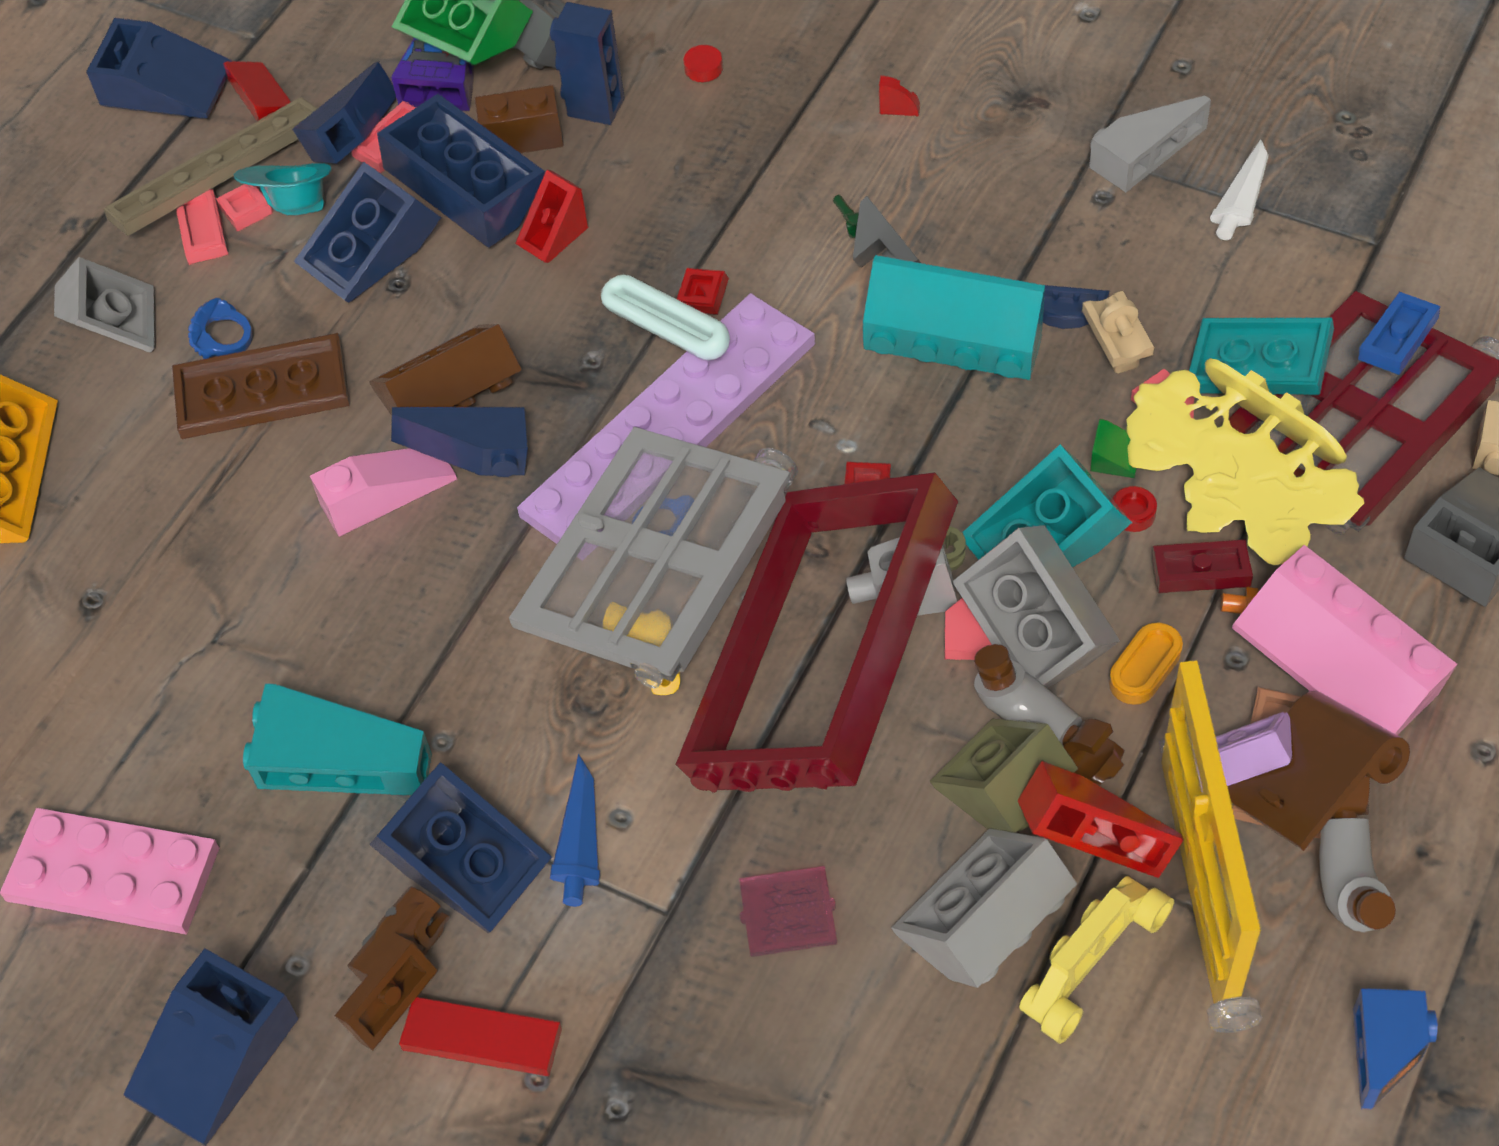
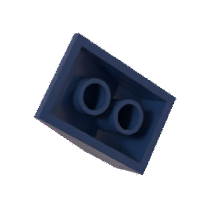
M363 162L294 262L343 300L350 303L416 253L441 217Z
M441 762L369 844L403 874L488 934L552 858L550 854Z

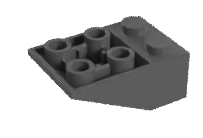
M1479 467L1440 496L1415 525L1404 559L1484 607L1488 605L1499 591V478Z

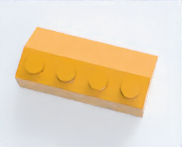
M1 374L0 543H25L30 535L58 400Z

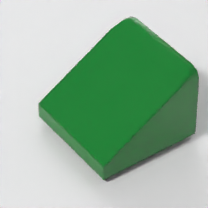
M1099 419L1090 471L1135 478L1137 468L1129 465L1128 445L1130 438L1126 430L1107 420Z

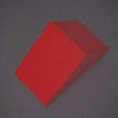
M546 170L515 244L543 262H551L588 229L582 189L554 171Z

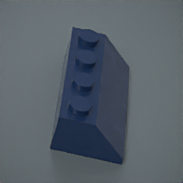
M436 94L377 132L383 169L488 248L520 226L545 175L543 169L439 94Z

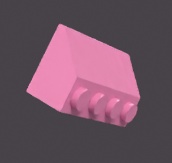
M1303 545L1272 574L1232 626V629L1309 691H1319L1396 735L1439 695L1457 666V663L1306 545Z

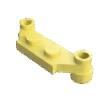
M1124 877L1117 887H1113L1102 901L1096 899L1087 907L1081 919V926L1071 937L1065 935L1058 941L1050 955L1051 967L1041 986L1035 984L1026 992L1021 1000L1019 1009L1040 1023L1043 1033L1059 1044L1065 1042L1078 1026L1083 1014V1009L1068 999L1069 995L1131 922L1134 921L1151 933L1156 932L1168 918L1174 905V899L1157 888L1149 890L1131 877Z

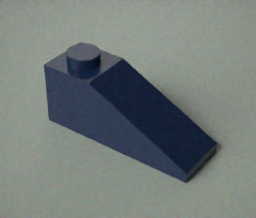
M392 407V442L481 476L510 477L525 475L528 446L524 407Z

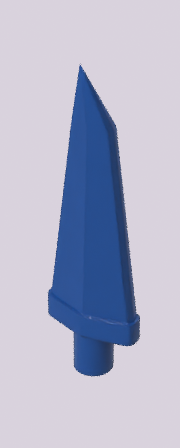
M579 754L555 858L550 872L551 880L564 883L563 903L571 907L582 905L584 886H596L600 880L594 778Z

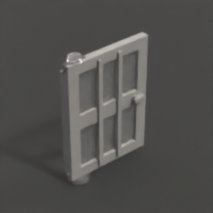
M633 427L510 615L509 620L512 628L636 669L634 672L636 679L649 688H659L663 679L673 682L678 672H684L784 505L786 501L785 493L798 474L796 464L789 456L773 448L759 450L754 460L751 461Z

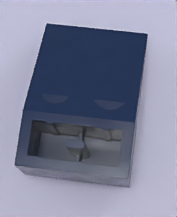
M114 18L86 72L101 106L208 119L227 79L223 63L232 60L152 22Z
M204 948L173 988L123 1095L185 1135L206 1146L299 1018L284 993Z

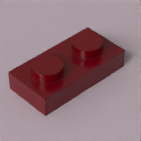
M1246 540L1153 546L1152 561L1158 593L1245 588L1252 585L1253 573Z

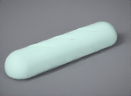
M625 274L617 275L611 278L602 288L601 300L609 311L701 359L715 360L721 357L729 347V331L721 321L632 276Z

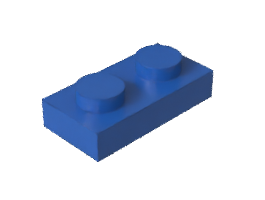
M1399 292L1360 346L1358 360L1400 375L1439 319L1440 306Z

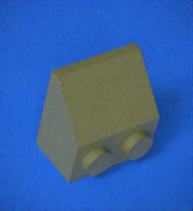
M992 718L930 780V783L937 791L986 829L991 828L1016 833L1029 825L1017 800L1041 761L1073 773L1078 767L1048 724Z

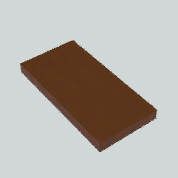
M338 333L172 365L177 431L181 439L350 406L342 345Z

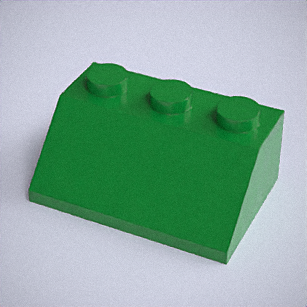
M405 0L391 27L475 65L514 47L533 11L519 0Z

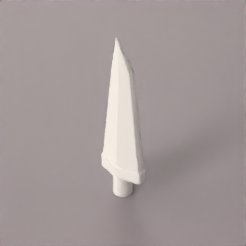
M1261 140L1251 152L1210 216L1212 222L1219 224L1216 235L1222 240H1230L1236 227L1250 225L1253 220V212L1268 160V154Z

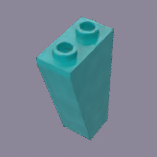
M265 683L261 701H256L254 704L252 721L255 729L252 742H247L244 747L243 765L244 769L249 771L257 789L412 795L429 774L432 753L425 733L422 730L276 684Z

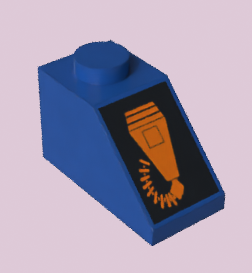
M1361 988L1353 1008L1361 1109H1372L1422 1060L1429 1043L1436 1041L1437 1017L1434 1010L1427 1009L1426 991Z

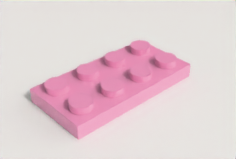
M36 808L0 894L6 902L187 935L218 854L219 846L215 839Z

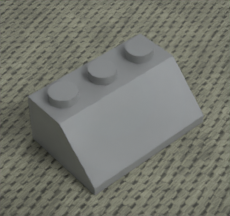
M1045 525L1018 528L952 581L991 644H999L1006 647L1010 660L1022 665L1025 672L1032 675L1046 688L1087 667L1120 642V639Z
M989 828L891 929L901 940L949 980L978 988L981 984L992 979L998 972L999 965L1015 949L1023 946L1031 938L1032 931L1047 915L1055 912L1062 906L1065 900L1064 897L1077 883L1046 838Z

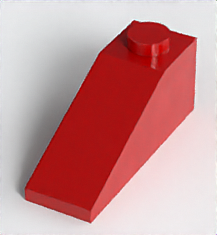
M1041 761L1017 800L1033 834L1156 878L1161 876L1184 840L1181 833L1084 776Z

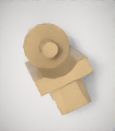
M1123 291L1117 292L1102 301L1090 300L1083 302L1082 312L1115 373L1135 369L1139 366L1140 359L1153 355L1154 346L1138 319V309L1131 300L1127 299Z

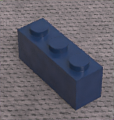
M566 2L559 17H555L552 21L550 38L555 42L556 70L560 71L562 82L560 95L565 100L567 116L612 125L625 99L612 10Z

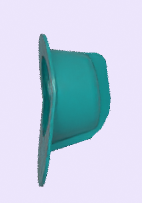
M324 163L298 166H252L237 170L234 173V179L243 184L259 186L268 205L274 210L285 215H300L323 209V177L329 175L332 168Z

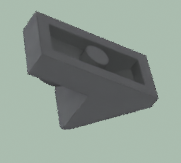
M867 196L860 201L853 260L859 267L866 265L886 247L888 249L882 253L883 257L921 263Z

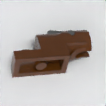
M412 886L408 887L393 907L387 910L378 926L363 940V947L347 965L362 983L334 1015L362 1045L372 1051L438 971L426 958L425 954L438 940L443 932L444 925L450 917L443 912H437L441 906L431 897Z

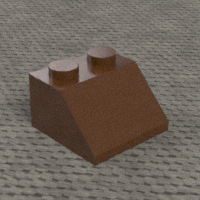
M554 85L475 97L478 123L519 153L564 147Z

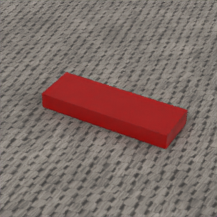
M416 997L410 1005L399 1045L402 1051L549 1077L562 1027L560 1022Z

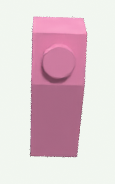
M410 448L350 456L310 475L320 505L339 537L457 480L456 474L449 463Z

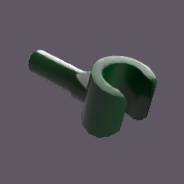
M837 195L834 197L833 202L846 220L848 236L855 238L859 212L854 213V210L850 208L843 197Z

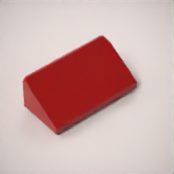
M228 61L223 63L230 84L257 121L291 103L262 62Z

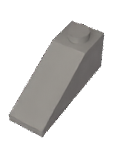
M1204 95L1120 117L1107 128L1100 129L1092 138L1089 168L1124 192L1129 191L1207 129L1211 99Z

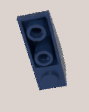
M376 61L292 129L313 162L338 163L367 138L396 99L394 86L380 62Z

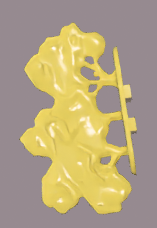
M1212 358L1206 360L1205 370L1207 375L1224 394L1220 397L1201 396L1199 391L1200 382L1196 375L1188 370L1174 371L1159 384L1141 383L1139 391L1134 395L1137 408L1126 419L1127 434L1130 438L1128 445L1129 465L1134 468L1153 471L1170 469L1173 466L1188 464L1193 468L1194 475L1184 483L1185 499L1192 506L1187 513V531H1197L1200 533L1220 532L1224 526L1229 525L1232 521L1244 520L1248 534L1247 545L1268 564L1280 565L1287 561L1303 545L1308 546L1311 538L1308 529L1310 523L1344 525L1364 504V499L1357 494L1359 484L1356 472L1348 469L1323 470L1314 466L1313 454L1332 464L1338 465L1346 462L1347 455L1342 446L1326 429L1304 414L1301 401L1287 392L1281 399L1269 392L1265 378L1251 370L1244 376L1219 360ZM1190 396L1199 399L1194 404L1187 405L1185 403L1186 399ZM1238 404L1264 421V423L1254 433H1240L1230 424L1229 409ZM1207 405L1206 408L1212 410L1215 406H1218L1219 410L1210 417L1195 420L1190 416V412L1199 407ZM1222 415L1224 418L1223 425L1217 428L1214 420ZM1275 428L1301 445L1302 448L1286 455L1280 453L1275 442L1270 438L1271 430ZM1302 463L1306 468L1305 473L1301 477H1296L1294 471Z

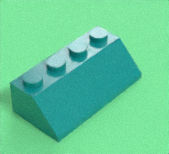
M875 255L863 317V347L866 350L875 351L880 354H892L914 358L922 362H935L956 366L965 370L989 372L1007 378L1031 380L1042 340L1045 285Z

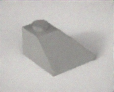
M78 257L55 284L54 316L151 353L154 349V286Z

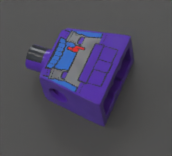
M414 38L391 77L398 105L405 101L414 107H418L436 94H439L461 111H470L474 65Z

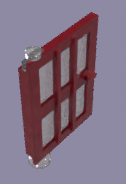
M1355 290L1329 317L1333 319L1334 332L1320 395H1290L1301 401L1304 414L1326 429L1342 446L1347 455L1346 462L1337 465L1326 462L1313 454L1314 466L1323 470L1348 469L1356 472L1357 482L1359 484L1357 494L1364 499V504L1344 525L1325 524L1330 531L1343 535L1350 527L1360 532L1365 525L1370 526L1494 392L1495 385L1499 382V340L1483 336L1479 337L1469 346L1432 328L1401 374L1398 375L1358 360L1360 346L1389 306ZM1273 394L1280 399L1284 396V394ZM1242 407L1229 418L1231 426L1244 434L1256 432L1264 423V421ZM1275 428L1271 430L1270 438L1275 442L1280 453L1286 455L1302 448L1301 445ZM1302 463L1294 471L1296 477H1301L1305 473L1306 468Z

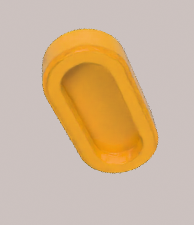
M1151 623L1138 631L1114 663L1110 672V690L1118 700L1126 704L1137 705L1147 702L1154 696L1180 660L1183 641L1179 632L1172 626L1164 623Z

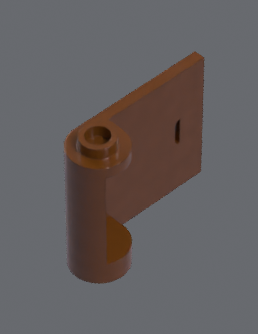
M1310 691L1304 694L1288 711L1291 724V762L1286 766L1227 786L1233 806L1303 851L1365 776L1380 784L1390 783L1404 771L1410 756V747L1405 739L1319 691Z

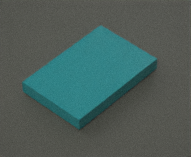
M1332 317L1202 318L1189 371L1194 373L1200 382V393L1223 394L1210 380L1205 370L1206 360L1212 358L1223 362L1244 376L1251 370L1265 378L1269 392L1272 394H1285L1287 392L1288 394L1320 395L1334 332Z

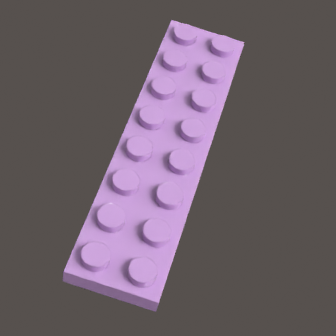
M750 293L721 320L727 327L730 335L729 347L721 357L715 360H705L689 352L683 354L517 507L519 517L557 544L633 427L707 447L815 345L814 333ZM643 453L604 513V516L628 522L646 504L672 461ZM586 542L576 558L584 563L601 546Z

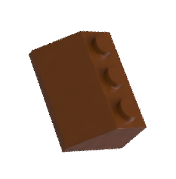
M479 324L370 380L369 383L392 416V407H469L476 402L475 394L487 388L490 393L507 387L513 383L511 376L522 369L500 325Z

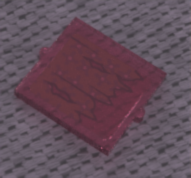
M825 866L739 879L744 909L739 916L740 922L746 924L750 957L837 944L832 913L836 909V901L829 896Z

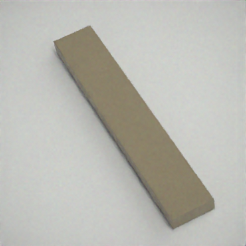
M302 97L296 99L106 206L104 212L107 219L127 236L133 234L233 177L237 170L250 167L296 141L298 138L292 129L318 108Z

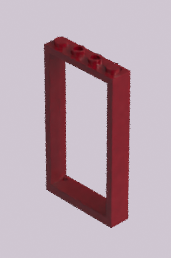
M935 472L786 493V501L776 517L675 764L690 778V782L695 788L701 791L710 790L712 793H715L717 790L752 792L755 789L777 788L783 791H791L794 788L809 787L827 790V787L856 786L958 504V500ZM905 522L823 745L726 750L811 534L814 532Z

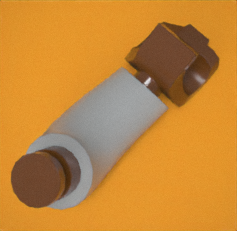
M988 645L977 652L974 662L979 672L975 677L974 687L988 709L1005 720L1048 724L1078 767L1074 773L1084 776L1099 786L1106 779H1112L1124 766L1121 759L1125 750L1108 738L1113 733L1111 724L1096 719H1088L1081 725L1082 718L1037 679L1025 672L1022 665L1011 661L1009 652L1003 645Z
M1368 776L1361 780L1331 817L1332 819L1320 831V878L1326 905L1338 921L1350 929L1359 932H1368L1387 927L1393 921L1396 913L1395 903L1390 897V893L1385 885L1378 880L1375 873L1371 853L1369 819L1357 818V815H1369L1370 778Z

